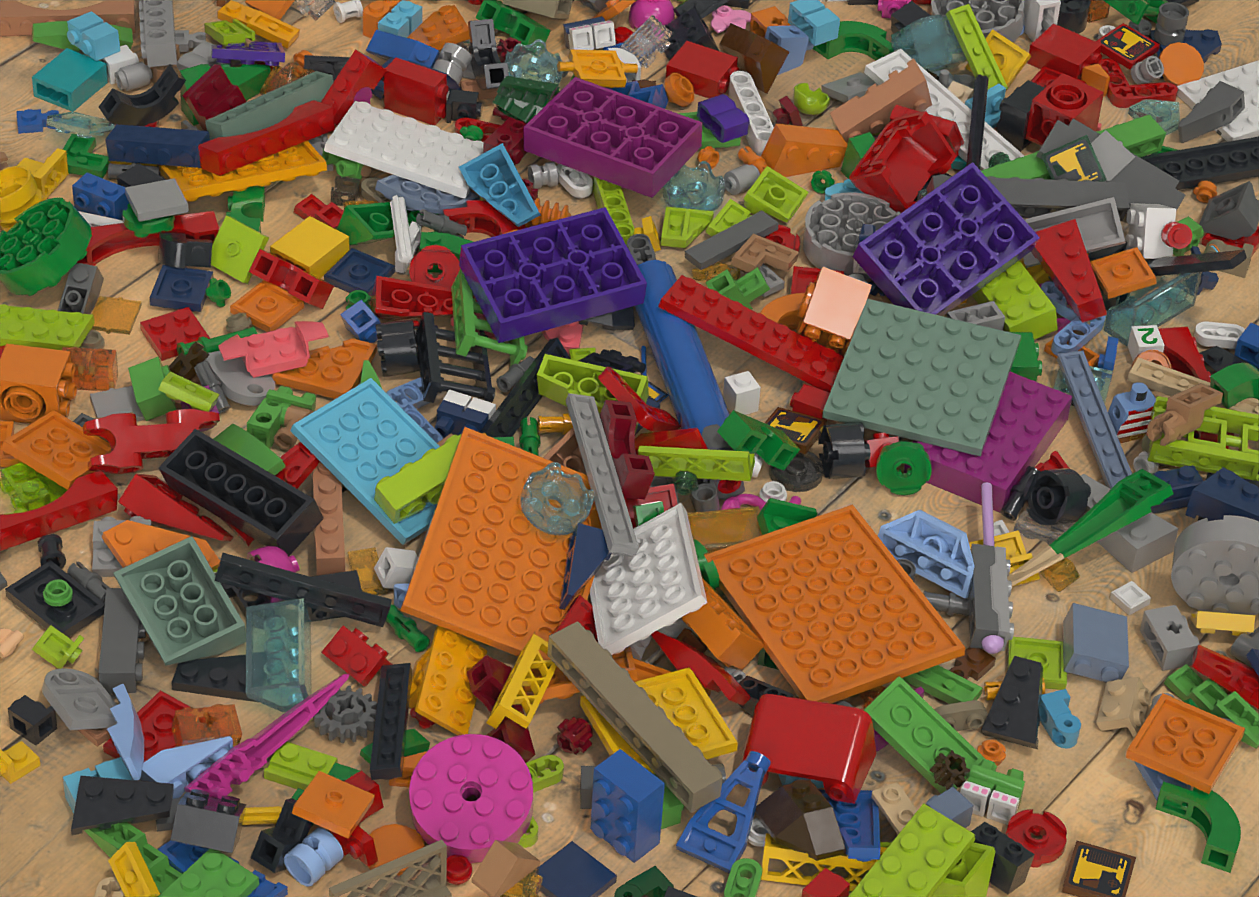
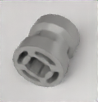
M1149 56L1143 61L1134 64L1131 68L1132 79L1137 84H1148L1152 80L1160 78L1164 73L1163 63L1155 56Z
M554 162L545 163L544 166H538L537 164L528 166V179L533 183V188L540 189L543 185L548 187L558 185V172Z

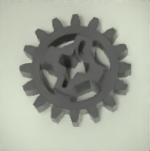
M347 686L346 691L339 689L335 695L330 697L329 701L318 713L313 716L314 726L319 727L320 735L329 733L330 741L339 737L341 743H344L346 738H350L354 743L357 740L356 736L360 735L366 738L367 730L374 731L377 702L372 701L370 693L363 696L362 688H359L356 692L352 691L351 686Z

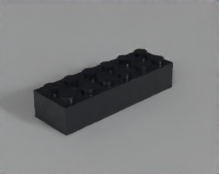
M194 429L158 468L171 489L263 545L276 546L284 550L288 557L324 519L315 499L197 429Z

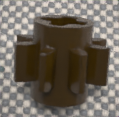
M953 750L947 756L939 753L934 759L935 764L930 768V771L934 773L935 784L938 783L945 787L946 790L950 789L954 784L960 788L966 781L964 777L970 772V769L966 768L965 757L955 754Z

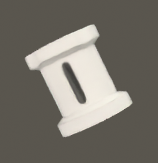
M351 0L344 3L336 2L333 5L334 15L339 23H343L348 18L355 16L360 18L363 16V7L360 0Z

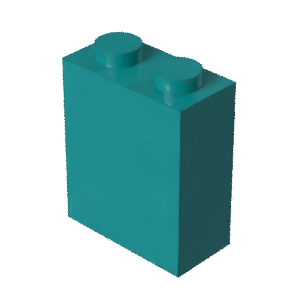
M68 48L32 76L34 97L74 112L108 83L106 63L99 60L95 61L89 56Z

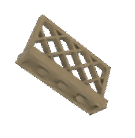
M439 840L329 888V897H339L350 891L351 893L347 897H360L362 894L366 895L365 897H452V893L446 886L447 845L443 840ZM436 855L429 864L425 863L429 857ZM408 867L401 876L397 875L401 869ZM418 870H422L415 880L411 879ZM380 879L373 888H369L373 881ZM390 882H394L387 892L383 891Z

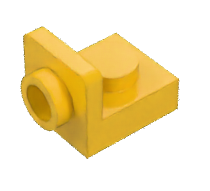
M23 741L18 742L4 752L0 749V776L2 775L10 784L41 766L40 757Z

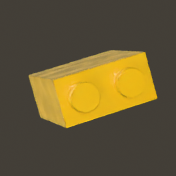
M309 216L270 246V253L321 279L349 251V236Z

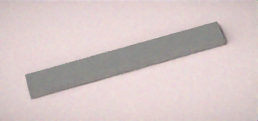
M568 394L566 404L608 550L610 553L636 555L639 546L595 399L592 396Z

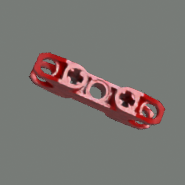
M197 409L174 410L165 414L166 424L137 426L136 415L133 413L111 414L103 418L87 421L83 425V433L87 436H101L109 442L111 447L110 453L90 458L88 469L95 472L101 470L111 474H127L141 471L143 469L142 459L169 457L194 429L200 430L217 426V423L220 421L219 413Z

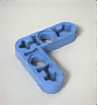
M1050 281L1042 284L1041 289L1055 306L1056 312L1071 321L1054 336L1051 346L1052 352L1058 356L1060 353L1078 351L1103 329L1106 316L1089 320L1090 325L1088 321L1082 323L1075 312L1066 306L1069 304L1061 291L1054 285V282ZM1073 330L1081 331L1084 335H1077Z
M421 377L386 392L436 443L443 439L440 433L417 410V408L430 403L423 401Z

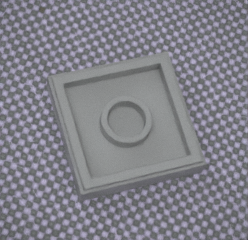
M175 178L125 187L126 197L138 221L189 212L188 203Z

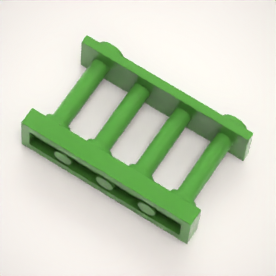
M460 268L451 287L456 354L467 356L470 348L476 345L509 354L510 367L515 363L519 364L520 360H524L527 354L524 336L508 340V343H498L495 339L480 336L478 332H475V329L493 333L486 320L478 319L474 315V312L483 314L478 302L472 297L474 294Z

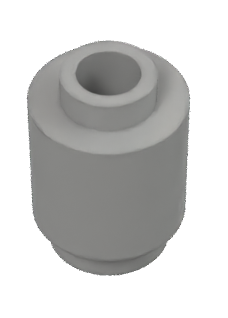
M138 62L120 68L119 71L115 72L114 76L120 90L130 91L149 85L150 79H152V71L148 65Z
M742 165L725 173L723 185L732 195L740 194L752 187L760 176L759 170L754 165Z

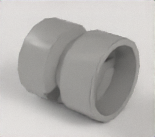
M445 43L439 54L440 60H436L433 69L447 73L459 85L464 75L462 71L467 69L472 55L457 44Z

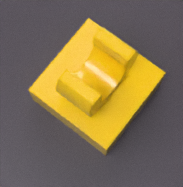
M652 217L642 218L643 228H634V235L644 234L648 236L654 252L661 250L659 234Z

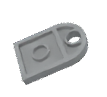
M217 351L209 353L208 358L205 360L210 363L218 382H222L221 389L224 395L237 403L250 406L260 405L262 400L266 398L269 389H275V381L270 374L253 378L250 372L247 371L242 357L224 361L221 352Z
M66 668L55 669L46 674L42 693L69 730L109 728L117 724L110 708L117 704L96 678L85 672Z

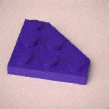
M256 41L251 42L249 47H245V43H231L226 46V49L222 48V45H212L211 56L216 58V62L231 63V59L241 60L240 63L255 64V61H265V65L279 66V62H285V51L281 43Z

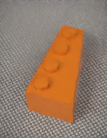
M702 578L707 603L699 610L682 616L681 619L695 631L700 640L728 668L734 666L743 670L763 648L764 643Z

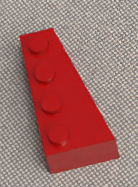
M1076 219L1036 231L1035 233L1040 239L1031 253L1041 263L1046 274L1048 273L1054 285L1064 295L1067 303L1080 321L1083 323L1107 315Z

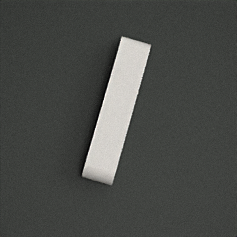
M736 71L730 75L729 98L735 102L736 108H739L748 115L750 124L748 126V134L745 136L752 150L758 156H761L774 127L751 75L744 71Z

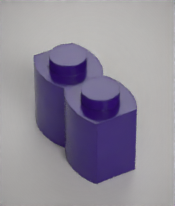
M725 94L698 102L697 117L699 121L703 122L702 125L711 130L713 136L719 142L724 143L748 134V126L750 124L748 115L739 108H736L735 102Z

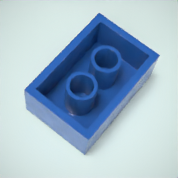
M619 749L594 768L590 829L597 837L603 838L612 845L620 855L626 856L635 863L660 844L665 783Z

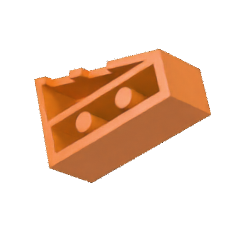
M775 124L761 156L765 159L768 167L784 177L840 167L845 156L847 143L838 130Z

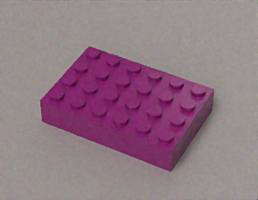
M574 77L524 126V151L653 198L702 146L703 122Z
M1010 371L981 456L916 440L912 442L921 444L930 457L932 472L929 481H926V483L979 505H982L981 485L986 482L991 483L993 510L1001 513L1000 510L1012 494L1011 489L1013 485L1018 484L1028 466H1036L1067 422L1072 396ZM905 464L903 473H907V469L911 468V466Z

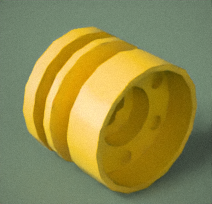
M12 166L0 170V229L8 232L17 223L14 218L31 206L46 200L41 190L37 188L36 181L30 170L25 166Z

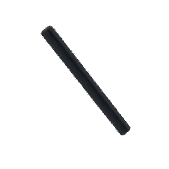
M981 74L976 76L974 82L966 166L973 162L979 169L981 166L989 81L986 75L982 76Z

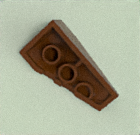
M730 23L720 42L721 47L727 54L738 57L737 67L739 71L749 73L756 88L768 94L789 51L764 37Z

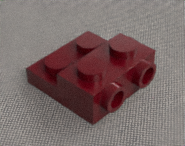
M214 64L182 95L203 131H207L205 121L208 118L215 117L247 102L239 87L231 84L221 65Z

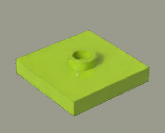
M226 215L212 245L211 265L242 283L248 284L252 276L249 270L259 249L264 250L269 237Z

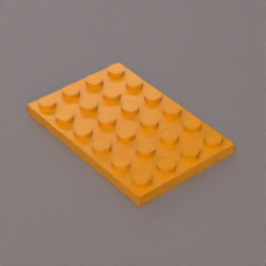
M308 141L221 176L201 168L157 165L159 166V172L166 180L175 178L187 202L196 201L202 196L209 195L215 197L222 195L226 191H244L250 186H268L274 181H292L298 176H316L322 171H327L326 160Z

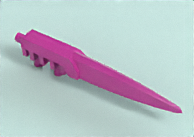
M342 674L285 712L254 737L234 746L223 757L184 788L185 792L191 793L192 789L209 792V797L221 799L222 796H227L233 791L230 785H240L242 782H246L255 770L268 762L266 759L297 733L329 701L330 697L335 695L348 680L349 674Z

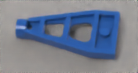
M750 751L747 758L722 784L720 797L701 807L689 820L676 844L677 850L730 874L733 863L741 858L746 849L762 781L771 765V761L758 752ZM738 784L750 789L747 801L743 807L726 800L732 789ZM721 810H726L737 816L735 831L731 836H726L708 827L709 821Z

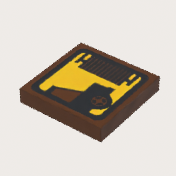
M777 407L765 423L782 430L800 449L799 453L806 454L819 438L820 429L822 426L827 425V420Z
M1076 840L1062 892L1077 897H1126L1136 857Z

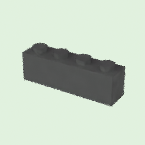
M106 588L98 673L99 683L102 684L108 693H114L113 688L124 684L127 693H136L137 681H143V663H139V659H144L145 644L141 642V638H146V631L121 588Z

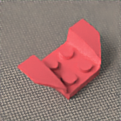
M296 321L295 327L280 328L275 331L253 334L244 338H240L237 334L224 341L218 347L224 361L242 357L247 371L255 378L306 366L310 357L308 342L327 338L329 335L322 322Z

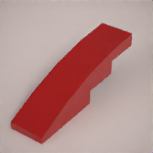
M659 631L651 634L675 668L681 670L690 667L705 688L718 693L722 691L729 701L744 705L751 698L733 676L704 653L687 643Z

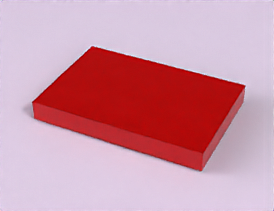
M160 690L137 712L144 736V762L162 750L185 746L208 723L207 715ZM110 738L103 745L104 753L115 759L119 758L120 755Z

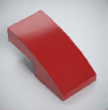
M310 194L296 204L294 208V213L305 220L311 216L334 229L338 228L344 212L333 202L326 205L313 194Z

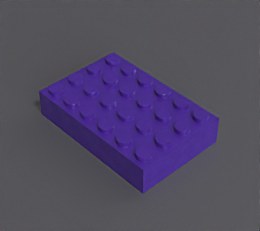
M972 162L860 242L852 257L894 305L944 316L1030 253L1040 237Z
M606 207L461 245L459 266L498 343L644 303L647 282Z

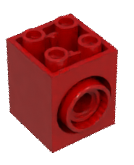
M1062 73L1032 99L1026 139L1042 146L1057 120L1069 126L1072 119H1075L1092 130L1097 131L1104 92Z

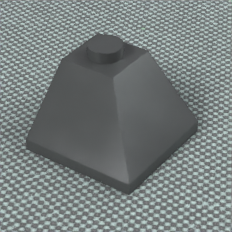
M1248 181L1209 199L1199 223L1203 231L1232 240L1243 236L1249 237L1255 233L1259 223V208L1252 183Z

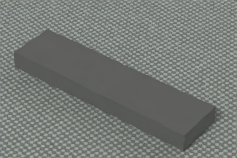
M760 211L686 250L685 259L698 269L703 270L737 252L752 234L765 237L778 230V222L764 211Z

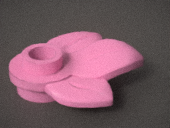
M722 5L712 12L713 20L711 21V27L717 33L726 30L730 23L746 29V22L751 21V13L744 10H733L728 6Z

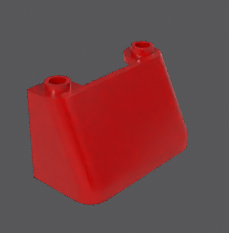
M918 112L889 122L855 167L849 179L864 194L885 200L890 203L889 207L896 213H902L916 203L914 199L931 175L944 174L950 170L951 164L957 155L928 112Z
M765 694L760 697L755 707L741 763L747 758L750 751L758 752L771 761L761 786L767 782L769 772L823 781L825 792L831 799L855 804L877 754L873 721L866 711L859 708Z

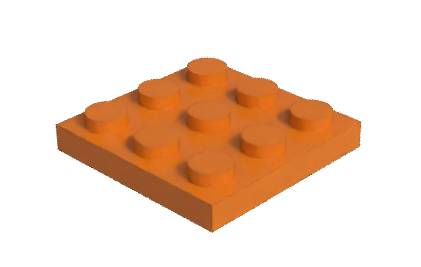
M53 410L4 440L2 450L68 490L76 478L95 472L88 469L90 458L110 453L111 447L108 442L98 436L85 435L83 427Z
M1162 693L1127 749L1126 758L1210 794L1240 743L1245 728Z

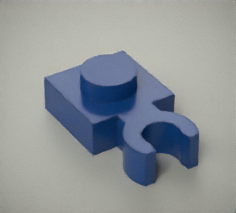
M41 109L16 111L18 134L43 132V127L50 129L60 128L58 110H51L46 113H41Z
M1108 336L1105 355L1100 354L1097 369L1102 370L1100 381L1111 382L1119 338Z

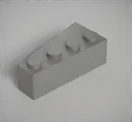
M1082 474L1080 476L1091 488V495L1088 498L1084 516L1111 489ZM1149 513L1097 542L1133 573L1172 553L1178 528L1157 515Z

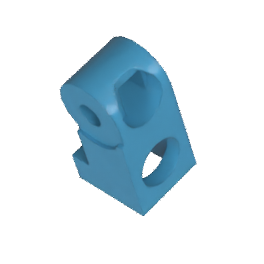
M1063 689L1042 695L1039 715L1042 725L1054 744L1060 748L1067 749L1077 744L1081 722L1076 716L1071 714L1068 708L1071 697L1067 690Z

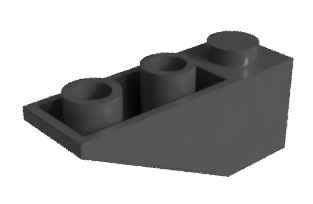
M1219 81L1214 88L1207 92V95L1201 102L1193 107V110L1186 118L1181 119L1178 124L1179 141L1181 143L1187 142L1231 123L1245 108L1244 91Z
M76 263L70 269L58 311L91 314L98 301L104 281L97 266Z

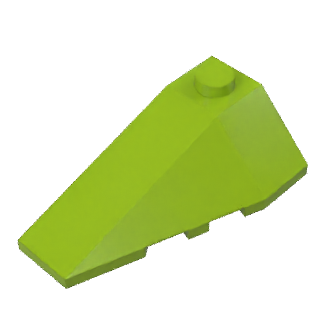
M880 842V847L888 848L892 842ZM973 843L931 897H986L995 848Z

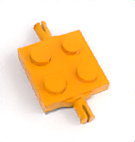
M570 49L568 56L570 62L558 61L557 64L558 72L569 71L577 78L608 88L625 87L627 79L624 73L637 74L638 72L637 63H623L618 58L616 51Z

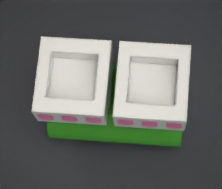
M983 759L979 765L973 764L970 775L962 785L960 793L974 805L973 814L983 817L988 807L986 818L1008 825L1011 817L1018 812L1025 785L1023 780L1024 773L1014 768L1009 769L1007 775L996 772L997 765L993 761Z

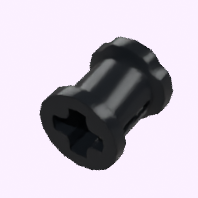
M56 534L42 536L37 542L38 550L42 554L40 558L41 566L51 560L62 569L66 565V557L61 550L63 548L62 538Z

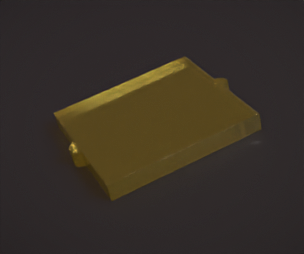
M99 296L92 313L95 324L91 330L105 331L107 334L113 332L130 335L142 306L141 301L126 300L122 297Z

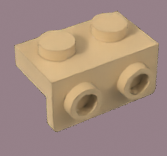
M1140 677L1118 679L1106 683L1096 722L1100 731L1128 727L1133 738H1135L1146 720L1147 707L1151 703L1150 691L1144 687Z
M898 782L872 791L873 800L896 833L899 834L918 810Z

